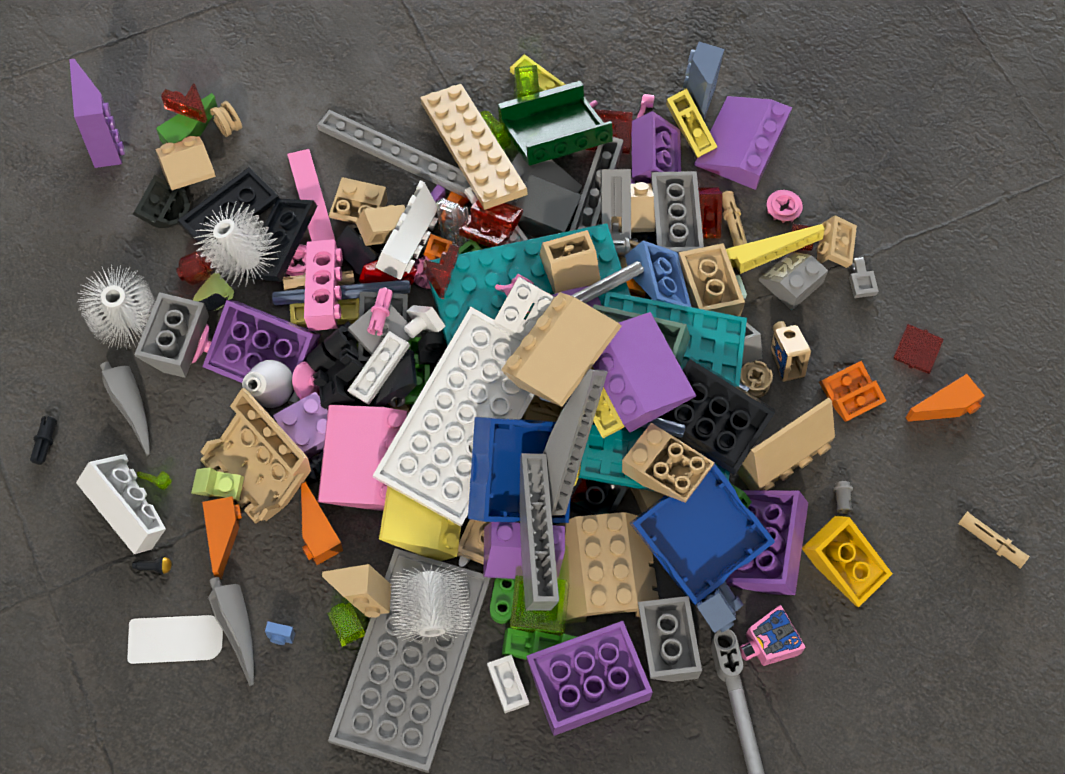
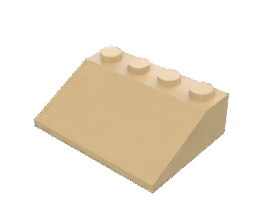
M559 292L543 315L538 318L528 335L523 338L513 355L508 358L501 371L517 387L562 407L622 326L579 299Z
M827 398L751 449L737 472L749 490H771L775 487L774 482L779 479L782 481L788 479L794 474L793 469L798 466L804 468L812 462V456L817 453L821 456L831 448L830 443L835 438L831 399Z

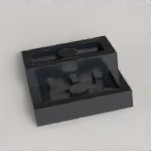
M408 349L374 397L373 407H386L395 396L403 400L417 386L413 350Z

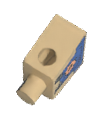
M784 321L775 323L772 327L774 335L771 350L782 381L805 377L811 350L799 327L796 325L787 327Z

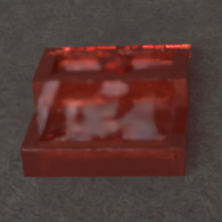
M477 200L471 207V215L459 228V235L490 248L505 245L515 230L523 214V209L503 203L484 210L479 200Z

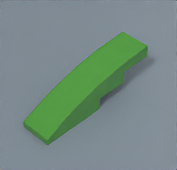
M507 628L504 634L502 655H512V657L527 660V655L577 637L567 634L558 636L539 631L530 633Z

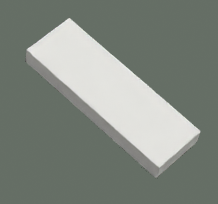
M389 331L347 391L369 405L408 350L410 344Z

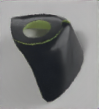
M213 273L193 298L194 301L205 303L207 311L218 310L225 305L226 300H232L234 296V290L223 278L220 279L221 275L219 273Z

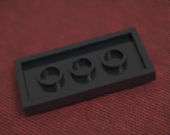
M248 167L181 217L178 222L197 243L202 241L199 244L202 247L206 244L203 243V240L207 242L206 240L210 241L209 239L211 238L199 236L213 232L196 230H214L217 222L219 223L218 219L222 221V215L224 216L223 220L224 218L226 219V215L229 219L231 213H233L234 217L241 205L239 215L249 206L246 214L249 216L248 213H251L254 209V213L251 214L253 218V216L262 214L274 205L279 196Z
M277 198L264 227H269L267 233H273L268 240L276 239L271 244L268 242L269 245L267 247L278 246L263 250L265 251L263 253H276L260 257L279 259H260L258 265L261 267L258 269L255 266L257 271L252 268L253 271L250 273L251 269H248V279H255L256 277L257 280L282 281L318 205L314 200ZM245 269V273L242 274L245 279H247V270H246V269Z

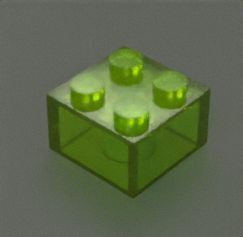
M516 575L510 627L525 632L539 631L555 635L565 634L570 587L567 580L557 579L559 602L552 610L526 611L523 576Z

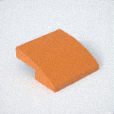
M862 361L819 381L827 398L831 399L833 407L845 422L886 402L877 381L872 382Z

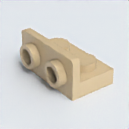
M835 215L822 223L825 229L823 239L819 240L817 246V261L823 263L829 259L847 268L853 263L857 225Z

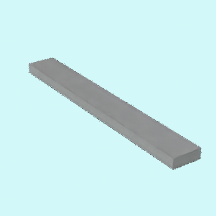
M328 110L317 124L318 130L432 183L438 184L456 194L467 197L464 192L470 185L462 171L453 165L331 110Z

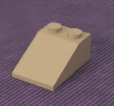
M724 243L679 252L680 264L691 307L741 316L745 301Z

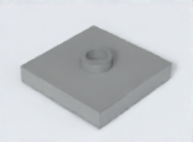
M391 304L388 309L390 315L386 317L382 335L377 336V331L375 335L367 331L372 316L371 309L348 327V331L371 355L389 331L407 342L411 339L404 330L408 322Z

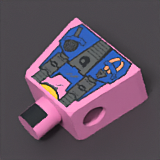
M781 605L752 625L745 634L749 642L739 647L741 656L745 661L757 656L763 666L798 656L806 648Z

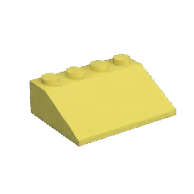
M387 486L379 540L438 561L457 557L461 527Z

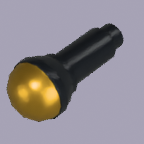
M167 557L132 562L133 569L154 570L161 574L168 573L172 567L171 561Z

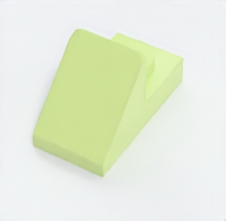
M213 468L197 469L191 493L216 498L232 496L235 501H239L244 477L237 474L218 472Z

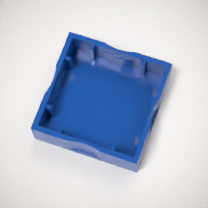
M475 417L468 519L482 522L520 521V455L522 453L543 454L549 436L557 421ZM570 501L566 514L553 515L552 523H569Z
M714 464L686 503L664 495L630 522V525L670 577L694 605L723 584L735 570L751 562L775 543V540L754 513L741 502L734 487L716 464Z

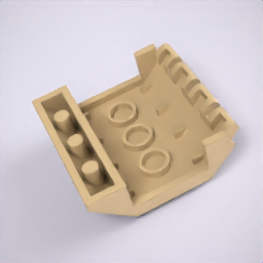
M242 388L230 406L236 413L235 417L220 439L206 442L200 451L204 455L200 461L206 468L219 469L218 472L237 474L244 477L240 499L236 502L240 504L241 508L250 502L244 511L254 523H258L260 520L268 521L288 505L311 472L308 457L255 398L245 388Z
M622 512L576 516L569 519V523L556 524L558 526H565V553L557 581L560 624L586 622L587 616L635 612V617H640L638 602L659 600L658 592L652 590L657 588L655 568L649 567V565L654 563L653 553L630 525V522L638 517L637 515Z

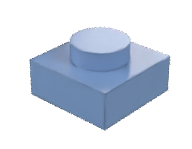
M267 622L265 633L272 643L278 645H285V642L293 644L295 637L293 627Z

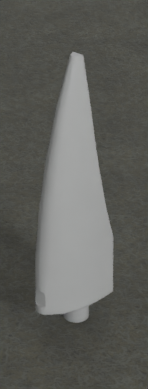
M109 362L102 363L100 365L102 381L111 401L128 421L146 456L150 455L146 414L130 367L118 366L112 368Z
M219 577L210 579L212 592L208 599L215 619L233 647L249 686L254 685L253 643L249 618L240 585L222 586Z

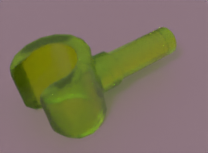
M140 471L137 472L138 478L154 483L161 490L166 489L172 482L170 476L164 471L157 477Z

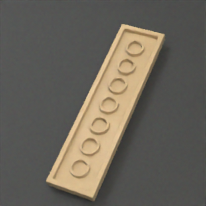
M462 84L420 97L422 106L484 210L528 195L527 187Z

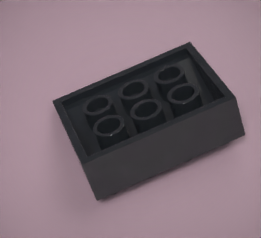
M691 357L685 365L683 372L696 397L658 418L684 424L685 432L683 437H673L735 475L775 414V409Z

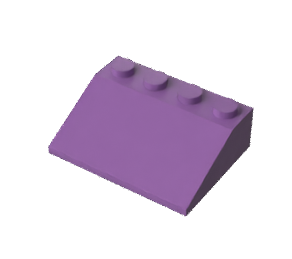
M69 59L74 118L95 168L122 164L121 155H125L123 142H120V135L115 127L114 117L111 116L109 103H104L101 93L76 60Z
M727 96L710 131L718 148L697 158L694 165L756 190L788 123L792 107L772 99Z
M226 300L203 367L241 383L255 365L265 360L279 361L289 367L293 374L296 366L301 362L307 361L306 356L317 347L321 334L309 331L304 327L241 302Z
M651 312L619 322L622 327L593 365L594 369L608 371L603 387L623 425L629 432L638 429L696 397L694 390Z
M742 490L752 501L748 509L758 518L775 540V543L751 562L730 574L725 580L727 585L767 594L795 595L808 509L807 500L800 491Z
M623 621L526 656L553 736L649 701L653 693Z

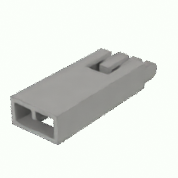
M631 169L600 170L601 224H608L612 240H623L624 237H628L630 240ZM611 217H622V232H618L619 223H612L611 232Z

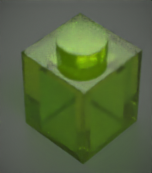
M340 603L334 606L331 612L327 613L342 647L365 636L364 629L351 603L346 605L345 603Z

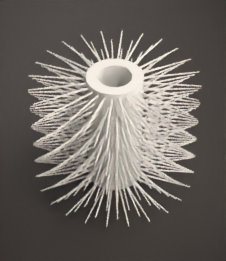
M238 209L239 212H236L237 215L234 221H232L234 218L233 213H231L229 219L226 215L224 220L222 215V221L217 222L214 230L196 231L213 232L199 237L211 238L209 239L210 241L206 240L207 242L203 240V243L211 244L207 246L208 248L205 247L206 250L212 248L209 254L205 253L204 256L208 258L214 253V258L210 259L212 261L210 268H219L218 270L216 269L215 273L222 272L220 279L223 278L225 274L223 272L227 269L230 271L227 280L232 277L230 273L233 270L235 272L236 269L239 271L241 269L242 274H244L246 269L247 284L248 269H251L250 273L253 271L252 268L257 271L255 266L259 269L257 265L260 259H279L262 258L260 256L276 252L263 253L260 251L268 248L272 249L278 245L263 247L262 243L267 245L268 242L270 243L271 241L272 243L273 240H276H268L273 233H267L269 227H263L264 230L265 228L267 229L262 235L258 233L263 230L261 227L259 229L255 228L257 223L259 225V222H257L259 215L253 216V218H256L255 223H252L249 217L246 219L247 223L245 224L244 219L246 218L247 211L244 212L245 214L242 216L244 219L241 221L240 218L238 219L240 216V210ZM264 236H265V237H266V236L268 237V239H267L266 241H265V240H264V241L262 240V239L264 238Z
M104 271L109 286L106 287L99 278L98 281L102 284L99 286L96 283L95 285L98 288L94 291L99 293L93 294V292L89 291L90 293L87 295H91V298L86 296L88 297L87 299L78 300H95L82 304H88L87 307H92L91 310H84H87L88 314H90L88 320L92 322L90 324H93V328L95 330L98 328L99 332L102 329L104 330L100 335L101 337L107 333L108 336L106 338H112V333H114V337L117 340L119 332L122 342L123 332V339L125 335L126 341L129 335L134 344L129 328H132L137 335L139 333L136 330L143 331L140 327L142 325L146 326L144 323H147L148 320L145 318L150 317L148 312H152L150 308L151 310L153 309V307H148V302L150 306H154L150 303L152 301L148 300V298L151 299L149 297L151 293L145 289L143 290L144 286L141 283L139 286L138 284L135 286L134 284L138 282L137 280L134 282L125 280L124 282L122 275L119 283L117 273L116 283L115 276L114 280L112 276L109 281ZM141 299L138 303H133L135 300ZM101 309L99 312H95V313L92 315V313H91L92 311H96V310ZM104 312L103 315L96 317L99 313Z
M427 569L425 572L418 571L417 575L408 573L406 575L414 576L408 577V579H390L401 580V582L408 581V583L390 586L402 587L393 589L400 592L391 594L406 596L401 597V600L395 599L401 602L391 604H402L395 607L409 609L406 611L401 609L392 610L402 611L399 613L409 612L408 614H399L401 617L406 618L399 619L398 622L401 623L393 625L407 627H395L397 629H412L406 631L410 634L400 630L393 632L408 634L405 636L417 634L425 637H443L442 634H445V632L451 633L448 631H454V629H470L461 626H455L454 628V625H470L458 622L465 618L462 616L470 614L455 612H468L454 609L463 605L452 606L466 601L459 599L468 597H458V595L453 594L465 595L459 593V591L468 590L457 591V589L465 588L459 587V585L468 583L452 581L458 579V577L449 575L455 572L443 574L440 573L441 571H431V569L430 571Z

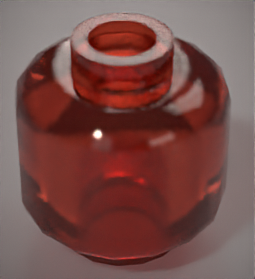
M195 251L180 258L179 267L176 269L179 278L182 281L185 280L190 285H195L210 278L211 271L214 268H210L211 261L207 262L209 257L207 258L204 254L201 257L202 253Z

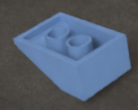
M643 240L625 255L627 266L636 261L641 263L644 272L633 279L653 300L691 307L677 252Z

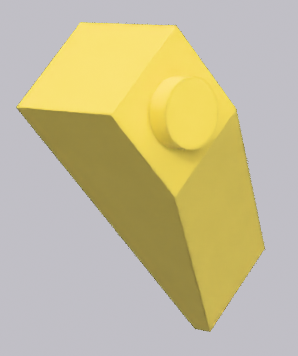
M685 89L669 97L666 105L697 158L718 148L688 90Z

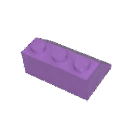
M653 111L633 120L631 132L632 178L638 182L651 183L652 185L651 172H681L680 129Z
M490 522L484 527L483 577L523 580L520 523ZM553 525L558 581L565 553V526Z

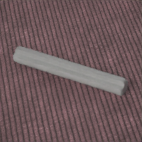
M636 261L571 296L587 303L644 272V268L640 262Z

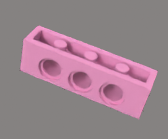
M335 239L307 242L304 319L309 331L337 329V320L341 319V307L338 304V300L342 299V291L338 282L342 281V270L339 267V262H343L341 248H337Z

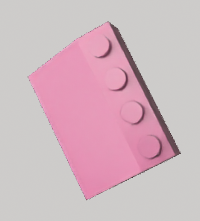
M328 406L318 502L377 511L384 510L387 485L372 476L405 421L407 411L385 407Z

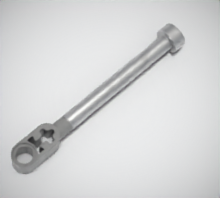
M730 629L724 632L718 630L712 639L711 651L717 675L722 681L726 682L748 774H765L740 678L743 660L737 637ZM721 638L726 639L730 647H721L717 640ZM727 662H729L731 668H735L733 672H731L730 668H725Z

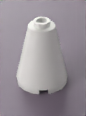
M265 360L255 365L244 377L242 387L261 406L266 408L279 407L290 399L293 391V374L285 364L275 360Z

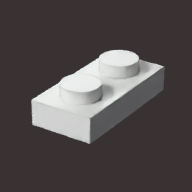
M512 655L487 663L504 713L529 705V700Z

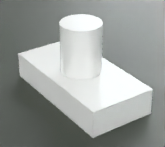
M413 305L406 311L412 321L404 327V330L411 338L417 336L421 331L439 332L445 327L433 307Z

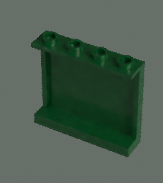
M581 81L498 104L499 122L529 166L613 141L612 122L604 123L584 97V85Z

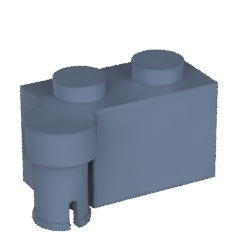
M725 581L714 590V593L711 592L697 603V608L715 633L718 630L724 632L734 625L733 621L736 620L735 612L744 604L738 596L733 594Z

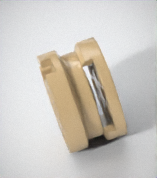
M228 101L221 103V106L218 108L210 109L211 115H215L213 120L225 137L230 136L234 130L242 129V123Z
M762 361L747 362L741 368L740 383L749 387L748 393L756 398L764 396L768 392L773 380L772 370H769L767 364Z

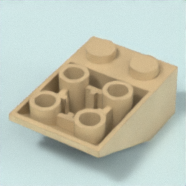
M651 423L623 458L622 473L644 487L686 503L715 463Z

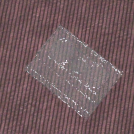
M443 198L437 201L436 207L441 238L452 241L453 246H463L472 239L468 208H461L459 204Z

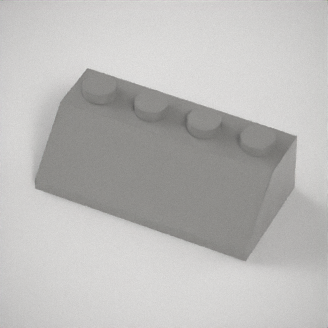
M697 171L651 172L657 245L677 252L678 257L679 252L703 248Z

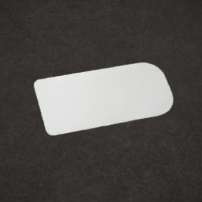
M211 615L132 619L129 622L127 660L131 664L210 660L215 658L222 649L223 630L216 621L215 616Z

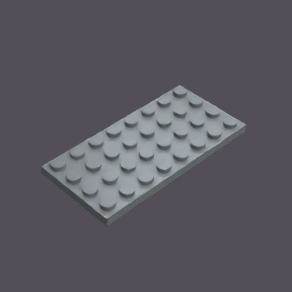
M395 548L385 575V579L391 583V586L400 585L399 583H408V581L401 582V580L390 579H408V577L414 576L406 574L417 575L418 571L425 572L427 569L428 571L430 569L431 571H441L440 573L443 574L455 572L449 574L458 577V579L452 581L468 583L459 585V587L465 588L457 589V591L468 590L459 591V593L465 595L453 594L458 595V597H468L459 599L466 601L452 606L463 605L454 609L468 612H455L470 614L462 616L465 618L458 621L462 624L470 625H454V628L455 626H461L470 629H454V631H448L451 633L445 632V634H442L443 637H425L417 634L405 636L410 634L406 631L412 629L402 630L395 628L399 626L407 628L403 625H393L401 623L398 622L399 619L406 617L394 614L402 611L392 610L401 609L406 611L409 609L396 608L395 606L402 604L391 603L401 602L395 599L401 600V597L406 596L391 594L390 613L370 618L328 739L329 743L426 773L430 772L491 578L483 577V574L462 567L457 568L458 566ZM391 587V593L400 592L399 590L393 589H398L402 587ZM400 630V631H404L405 633H408V634H402L403 632H393V631Z

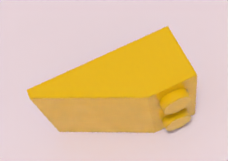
M834 516L802 547V550L814 566L856 607H860L893 574L850 517Z

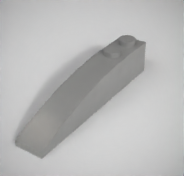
M588 370L563 408L549 436L543 454H546L552 516L566 514L608 371Z
M522 453L520 455V536L526 611L552 610L559 602L546 454Z

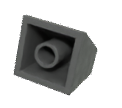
M530 174L527 182L523 181L527 187L528 195L520 197L518 201L514 199L509 210L516 224L533 238L570 231L581 195Z

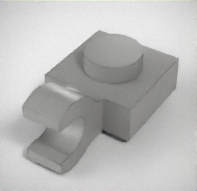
M863 257L854 258V263L851 265L853 274L849 277L854 298L876 296L879 291L874 271H866Z

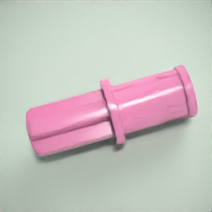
M383 287L379 289L375 306L371 307L372 316L367 331L372 335H375L376 331L377 336L382 335L386 317L390 315L388 309L393 292L388 288Z

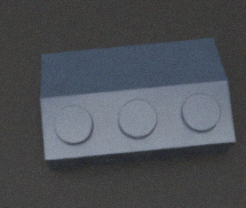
M698 42L696 50L692 49L689 55V64L683 88L688 90L704 120L716 89L724 49Z

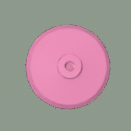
M208 324L204 328L191 363H196L202 353H207L211 341H208Z
M307 361L299 363L292 375L293 389L300 400L314 392L320 397L319 387L313 382L315 380L313 375L316 371L309 366Z

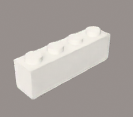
M420 180L414 195L411 196L375 267L399 280L402 279L405 272L410 273L415 263L413 257L418 259L423 249V246L420 244H426L431 234L428 230L433 231L438 221V218L435 217L438 206L425 182Z
M123 454L89 462L77 480V485L133 554L153 549L166 529L154 506L147 503L145 499L147 493L144 488H139L135 481L137 475L134 469L128 468L127 462L129 460L127 456Z

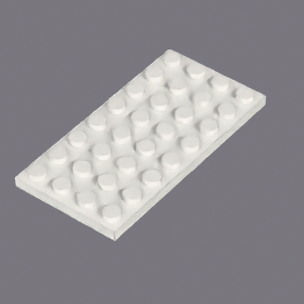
M470 307L372 477L461 527L468 515L475 417L521 419L534 397V394L517 387L501 371L508 358L513 355L521 344L524 336L513 332L495 322L494 319Z

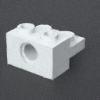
M518 277L494 321L525 337L555 297ZM532 303H535L528 317L525 320L524 317L526 316L529 308L531 307Z

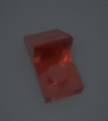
M194 83L186 96L178 91L164 90L161 97L165 109L206 123L207 117L204 106Z
M450 244L447 252L443 251L439 264L424 260L423 265L424 273L439 298L442 299L445 297L458 259L459 247Z

